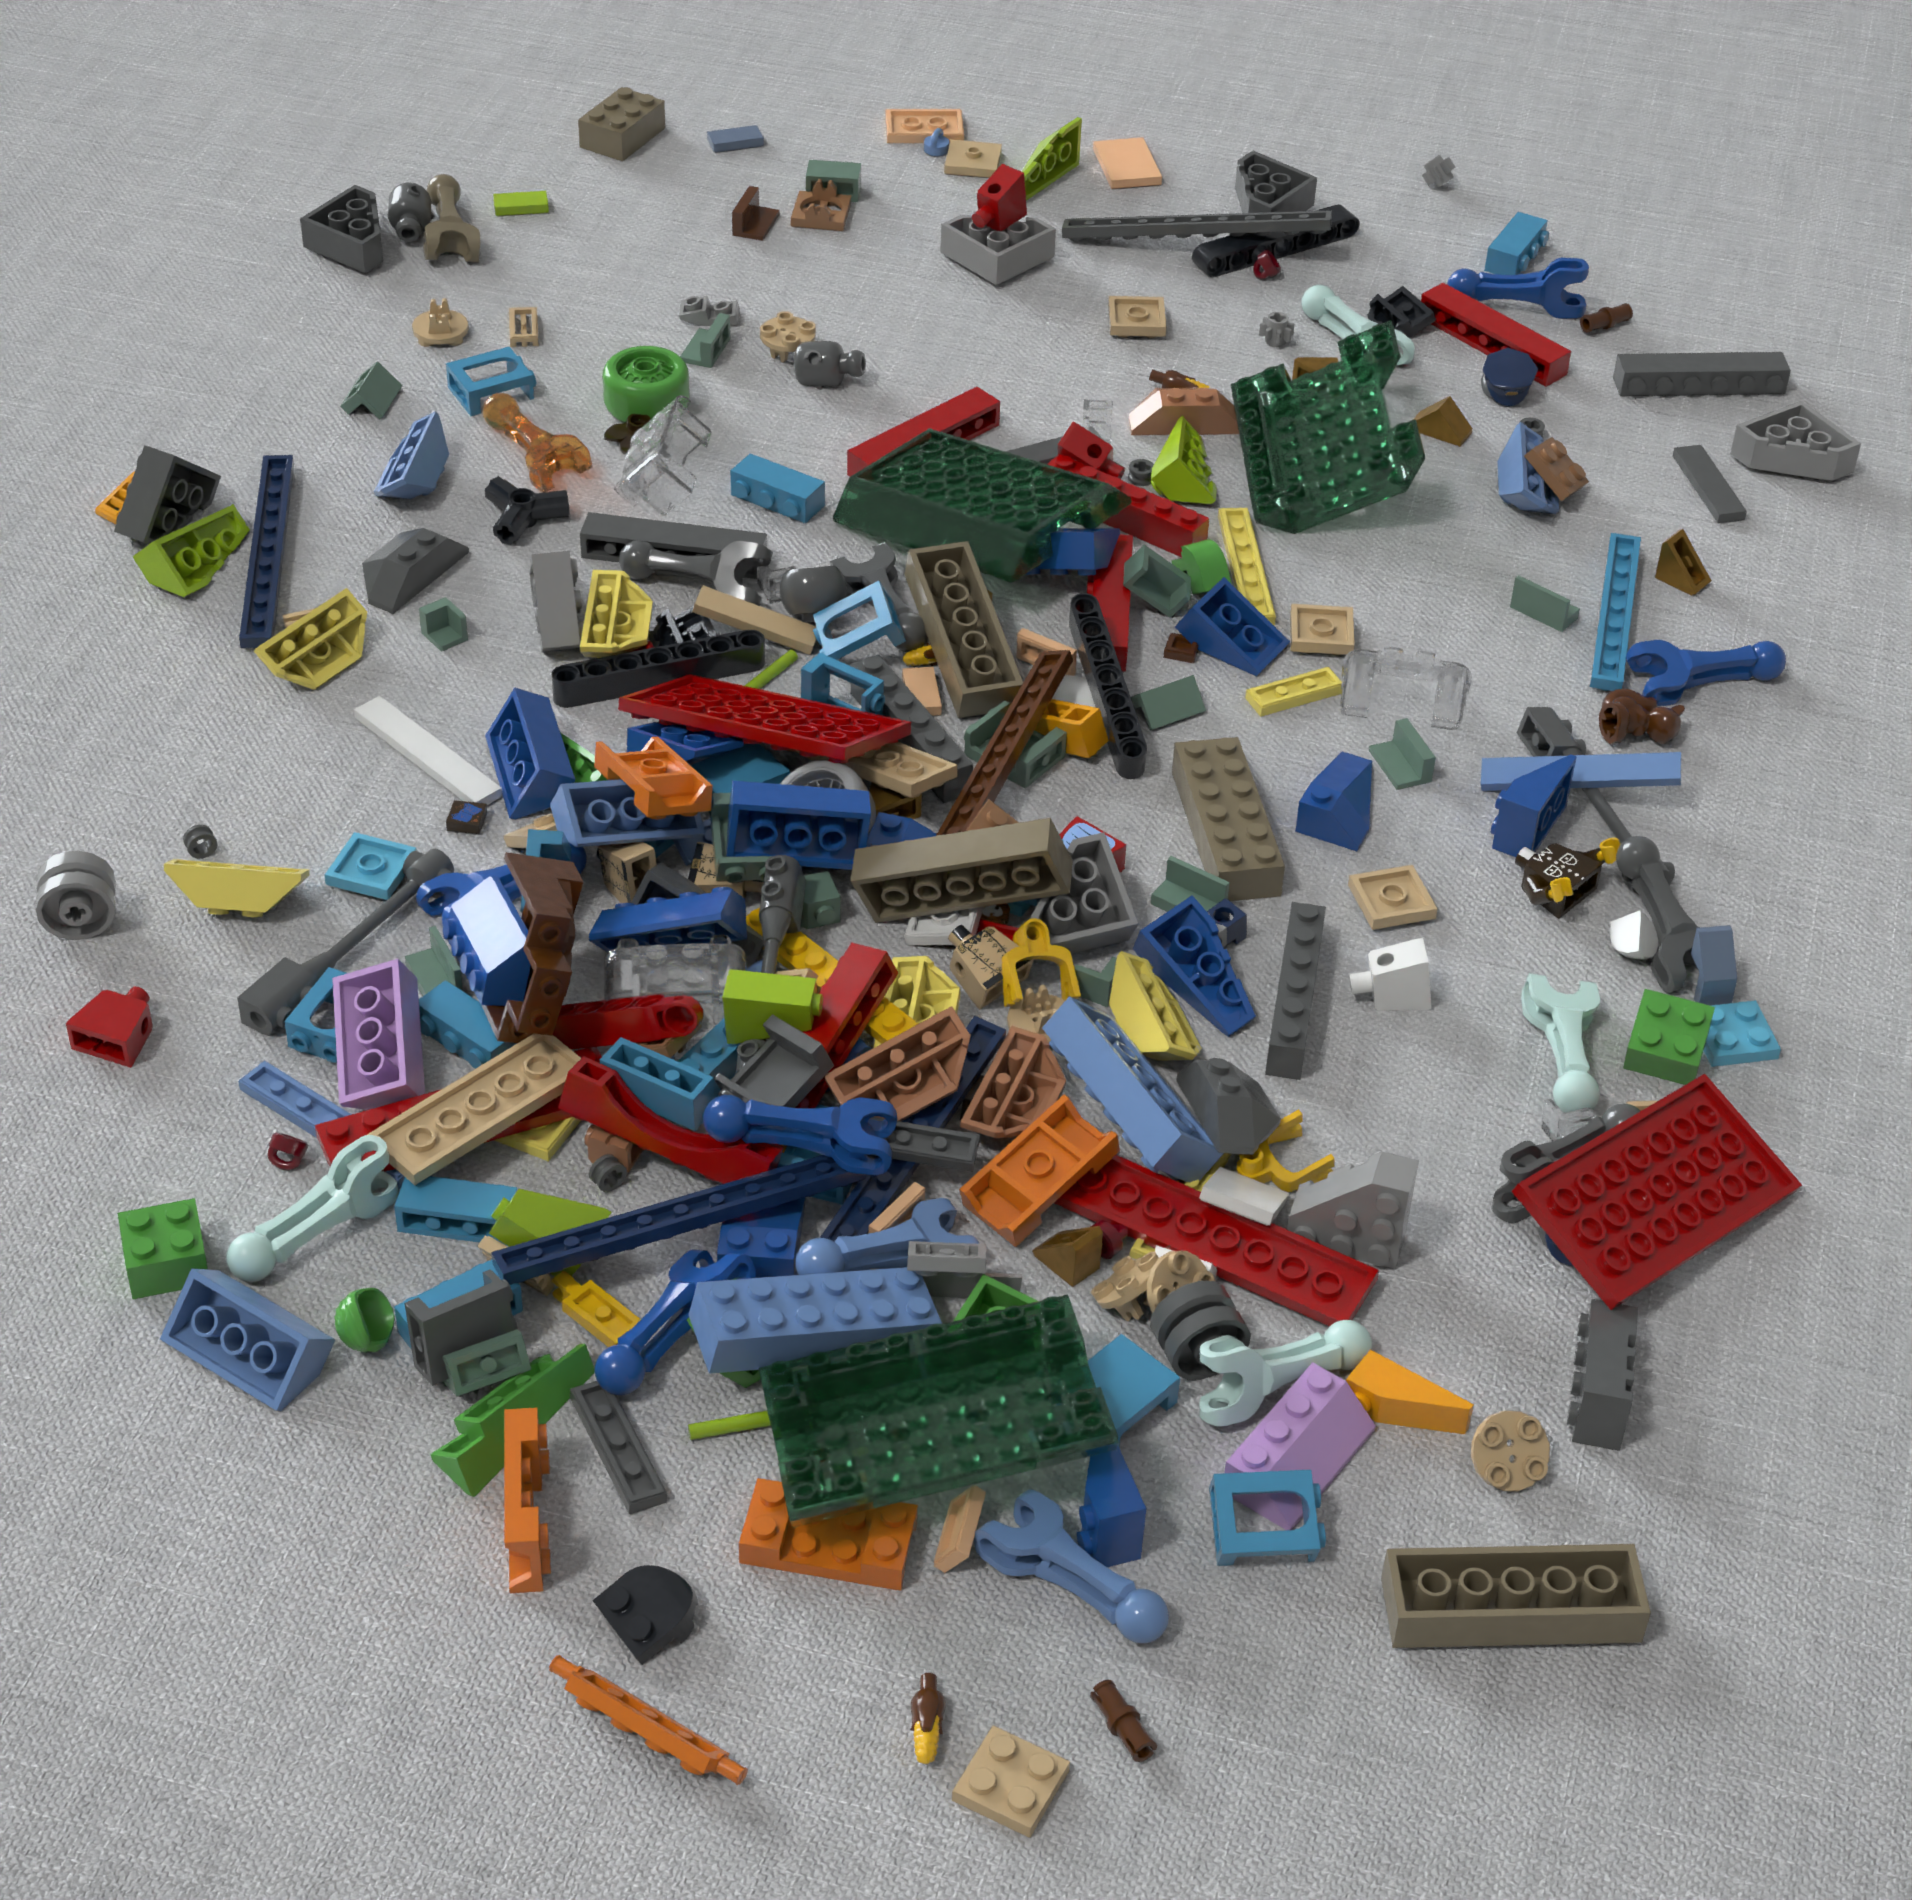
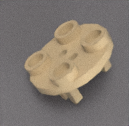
M446 298L442 299V305L440 306L436 304L435 299H431L430 310L417 316L412 323L413 334L418 338V343L424 347L434 344L460 345L463 343V337L469 329L466 317L459 312L450 310Z
M788 311L777 313V317L766 321L760 326L761 341L770 348L773 359L780 355L781 362H785L788 359L789 352H795L802 342L815 341L816 324L812 321L795 317Z
M1040 985L1036 994L1032 988H1028L1023 999L1015 1002L1010 1007L1007 1015L1008 1028L1010 1029L1011 1026L1041 1034L1046 1036L1048 1042H1050L1051 1039L1042 1027L1065 1000L1049 995L1045 985Z
M1153 1251L1136 1260H1133L1131 1256H1127L1116 1262L1112 1267L1114 1273L1091 1290V1294L1101 1308H1115L1126 1321H1129L1132 1317L1137 1320L1140 1319L1144 1313L1136 1299L1141 1293L1147 1296L1148 1277L1151 1268L1159 1258L1158 1255Z
M1169 1251L1159 1257L1151 1268L1147 1281V1296L1143 1303L1150 1306L1153 1313L1157 1305L1178 1288L1197 1281H1215V1278L1211 1272L1206 1270L1205 1265L1196 1255L1188 1251Z
M1500 1411L1488 1416L1477 1427L1471 1442V1458L1476 1472L1487 1484L1502 1491H1520L1532 1486L1547 1474L1550 1444L1545 1430L1537 1418L1520 1411ZM1509 1439L1512 1442L1510 1446L1507 1445V1440ZM1511 1455L1514 1456L1513 1462L1509 1461V1457Z

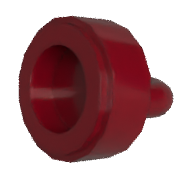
M1264 250L1257 256L1258 260L1253 267V273L1256 278L1265 279L1268 276L1273 278L1281 272L1277 259L1269 250ZM1261 266H1262V268L1264 269V271H1263L1262 273L1260 272V267H1261Z
M275 1132L272 1134L269 1142L267 1156L275 1167L281 1170H293L300 1165L309 1145L306 1141ZM278 1150L294 1155L292 1160H281L277 1156Z
M1099 1220L1091 1227L1100 1226L1103 1232L1101 1257L1111 1259L1123 1249L1122 1240L1127 1237L1129 1232L1124 1225L1110 1224L1107 1221Z

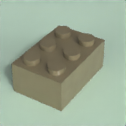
M628 87L619 88L578 119L580 148L624 161L665 129V101L655 98L650 94L633 91Z

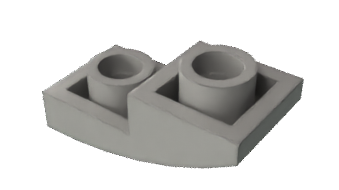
M691 296L681 300L679 318L688 323L711 326L718 314L723 313L730 315V326L738 325L740 308L737 300L730 302L720 301L710 305L708 296Z

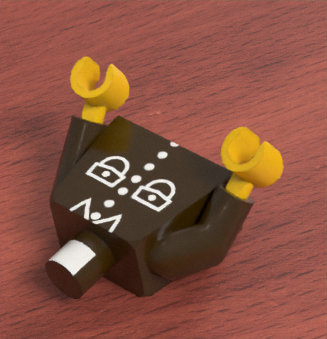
M1614 837L1608 838L1600 843V848L1587 852L1574 851L1557 843L1549 845L1539 854L1527 847L1522 848L1515 859V864L1524 869L1522 890L1528 896L1531 904L1543 906L1560 919L1597 889L1602 864H1612L1616 861V853L1620 846L1619 839Z

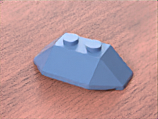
M436 411L412 423L409 428V434L402 439L394 451L374 490L377 497L412 499L421 494L426 496L437 487L436 482L440 474L445 470L444 465L449 457L442 423Z
M1520 422L1516 425L1497 461L1499 495L1505 503L1513 504L1520 510L1556 514L1559 511V498L1524 457L1531 449L1543 443L1544 440L1540 435Z

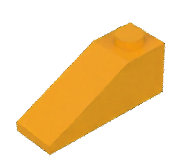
M1051 699L1035 728V731L1044 736L1055 727L1067 732L1066 753L1082 758H1090L1095 755L1109 741L1100 708Z
M1371 1349L1346 1379V1382L1374 1422L1465 1434L1469 1429L1474 1404Z

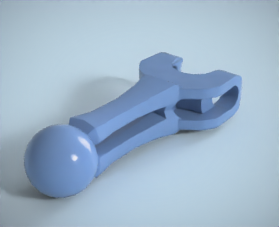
M937 1198L919 1202L913 1209L911 1219L880 1232L859 1236H838L835 1242L826 1238L811 1239L799 1249L795 1264L798 1275L870 1270V1268H903L908 1265L909 1241L980 1243L972 1235H954L949 1233L953 1227L957 1210L949 1199Z
M1026 1490L1015 1500L1013 1515L1015 1522L1021 1528H1011L992 1520L975 1531L974 1546L976 1552L996 1570L1010 1576L1035 1575L1063 1587L1097 1609L1112 1625L1116 1624L1120 1633L1128 1640L1140 1644L1150 1643L1158 1639L1166 1630L1169 1622V1611L1162 1597L1148 1589H1136L1134 1581L1116 1574L1092 1558L1063 1529L1064 1516L1060 1506L1038 1491Z

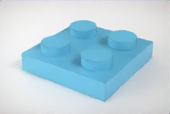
M354 832L324 874L325 883L329 886L388 900L405 877L403 873L405 859L411 852L417 851L416 847Z
M1756 1000L1711 1005L1715 1007L1704 1048V1053L1711 1067L1779 1059L1781 1048Z

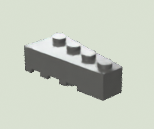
M1591 1299L1588 1314H1580L1577 1336L1584 1337L1583 1343L1577 1342L1574 1365L1581 1367L1580 1372L1574 1371L1570 1394L1576 1395L1577 1401H1570L1567 1416V1425L1574 1426L1572 1442L1620 1451L1633 1402V1392H1631L1634 1383L1635 1372L1633 1371L1636 1354L1634 1346L1637 1336L1638 1307L1620 1304L1613 1310H1610L1603 1301Z

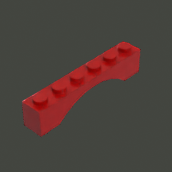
M585 1056L568 1071L558 1106L559 1109L570 1113L576 1119L592 1123L603 1128L604 1131L611 1135H618L637 1144L638 1147L644 1150L653 1151L670 1159L674 1164L686 1166L703 1174L709 1180L718 1181L723 1184L776 1169L784 1148L779 1144L771 1143L746 1144L742 1138L732 1143H722L713 1139L709 1134L697 1133L676 1126L658 1116L644 1105L626 1086L616 1070Z

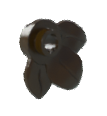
M634 413L628 416L625 423L614 424L604 433V440L619 442L621 452L627 456L642 453L646 445L659 447L663 440L661 432L653 428V423L648 415Z

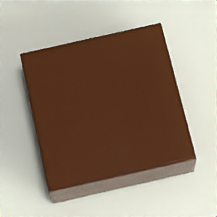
M1170 633L1163 658L1194 663L1199 645L1196 642L1191 644L1182 634Z

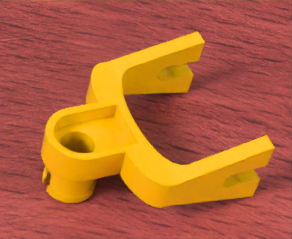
M1032 918L1024 922L1013 936V942L1019 947L1011 949L1002 956L1004 1007H1011L1015 1002L1023 999L1016 971V963L1030 959L1052 961L1060 967L1061 997L1063 1000H1066L1069 996L1074 999L1081 997L1071 952L1065 947L1050 944L1048 927L1042 920Z
M1298 1109L1280 1120L1279 1126L1259 1145V1148L1253 1155L1239 1154L1240 1159L1237 1162V1173L1262 1183L1272 1180L1281 1190L1292 1192L1298 1190L1300 1184L1310 1180L1316 1183L1326 1179L1328 1173L1333 1171L1331 1168L1335 1167V1158L1332 1154H1329L1299 1172H1291L1285 1169L1276 1160L1269 1149V1144L1302 1136V1127L1299 1123L1303 1122V1114Z

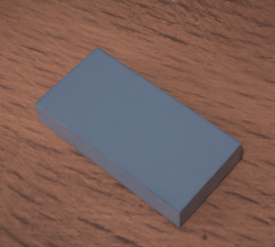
M757 125L707 131V140L715 153L764 146V137Z

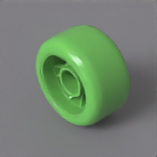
M657 346L631 347L614 354L604 366L602 380L605 406L612 416L624 423L629 415L641 414L648 415L653 426L665 424L679 417L688 406L690 397L688 367L684 360L671 350Z

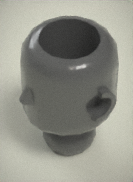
M402 183L395 187L389 195V222L396 230L397 236L405 242L417 240L421 233L425 232V226L435 217L431 211L432 201L429 193L424 187L416 183Z
M833 341L802 342L797 347L794 357L796 379L804 386H814L819 390L824 386H840L845 374L860 377L865 373V354L859 350L844 353L842 346Z

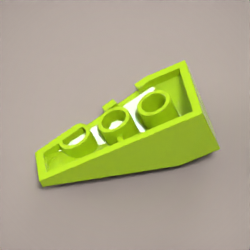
M1075 118L1038 144L1021 171L1024 173L1026 201L1079 165L1082 118Z
M1184 416L1177 420L1152 467L1151 485L1158 494H1164L1171 501L1212 504L1216 501L1217 488L1212 480L1210 482L1208 480V476L1212 474V471L1204 460L1207 457L1204 444L1199 433Z
M232 504L153 541L135 554L133 559L149 584L185 597L209 584L212 576L223 566L226 558L237 548L250 529L235 505Z

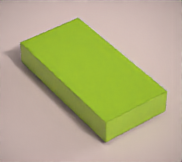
M546 191L493 194L495 216L549 212Z

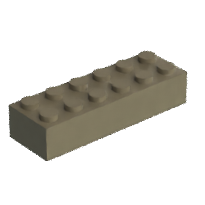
M965 541L908 550L904 575L919 615L922 617L927 637L957 717L963 718L987 714L990 709L997 707L1003 701L1011 704L1023 681L969 542Z
M1224 737L1220 739L1175 742L1172 775L1204 870L1230 882L1229 901L1281 897L1285 865L1239 738Z
M1045 818L855 849L851 883L875 923L1070 894L1073 860L1052 819Z
M1635 1544L1387 1549L1381 1576L1392 1648L1642 1643L1651 1614Z

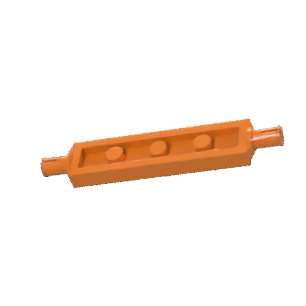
M557 1655L552 1660L549 1671L567 1680L564 1689L577 1697L576 1702L580 1706L591 1711L603 1712L611 1717L610 1723L622 1731L635 1732L646 1739L645 1744L649 1748L663 1754L670 1753L680 1759V1766L690 1773L696 1775H703L709 1772L719 1773L733 1781L736 1785H740L744 1781L748 1769L729 1759L730 1753L596 1672L585 1669L582 1666H576L561 1655Z

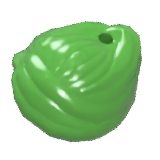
M376 1288L358 1289L350 1292L340 1301L339 1306L335 1309L334 1319L336 1332L342 1342L349 1348L360 1352H377L381 1350L389 1341L395 1321L393 1308L383 1292Z

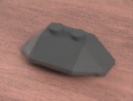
M425 528L399 533L362 563L368 604L394 614L467 555L469 547Z
M1211 1058L1209 1061L1195 1060L1177 1074L1176 1081L1218 1153L1253 1155L1259 1148V1145L1280 1124L1281 1118L1260 1084L1231 1062L1220 1058Z

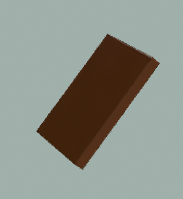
M749 186L732 211V236L763 241L780 215V210L759 206V187Z

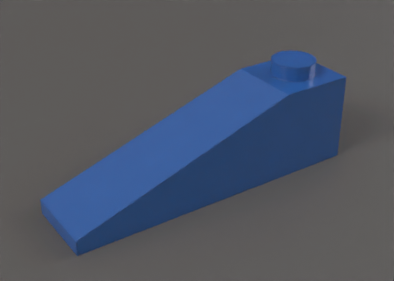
M1342 751L1310 783L1300 799L1295 832L1357 852L1369 832L1372 760Z
M1191 895L1141 929L1133 950L1139 957L1150 962L1153 967L1152 972L1224 1035L1230 1037L1254 1020L1256 1015L1240 979L1236 978L1230 964L1231 957L1227 949H1224L1218 936L1219 930L1215 920L1195 897Z

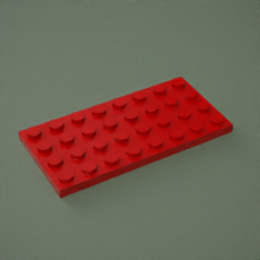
M691 674L619 697L618 707L619 711L631 713L632 718L659 719L658 722L660 724L686 725L687 730L696 732L714 731V735L721 738L741 737L742 742L748 744L768 743L775 750L795 749L799 750V754L802 756H826L828 761L833 763H847L848 759L852 757L864 756L865 752L879 750L885 744L897 743L898 739L911 735L912 723L901 719Z
M1703 1074L1521 1181L1511 1192L1608 1308L1613 1310L1788 1198L1802 1184L1709 1077Z

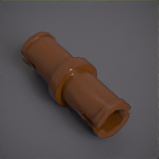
M1627 303L1612 308L1603 307L1598 312L1583 315L1580 319V326L1586 333L1600 328L1610 329L1617 323L1629 321L1633 317V310Z
M1112 1680L1099 1682L1094 1686V1692L1090 1693V1697L1106 1717L1107 1728L1113 1736H1119L1135 1762H1143L1149 1759L1154 1754L1153 1750L1157 1749V1744L1140 1723L1139 1712L1134 1706L1127 1704Z

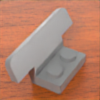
M909 1241L907 1271H915L916 1274L923 1277L930 1296L968 1298L983 1274L1020 1292L1022 1274L986 1273V1244Z

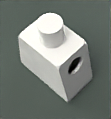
M1423 938L1372 950L1368 953L1369 971L1349 974L1352 995L1371 992L1374 1007L1378 1011L1431 1009L1429 962Z

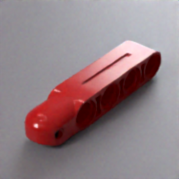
M662 994L566 1004L561 1007L553 1036L569 1049L614 1045L620 1037L634 1043L684 1037L691 1034L702 1023L704 1013L699 1001L692 996L686 995L664 997Z

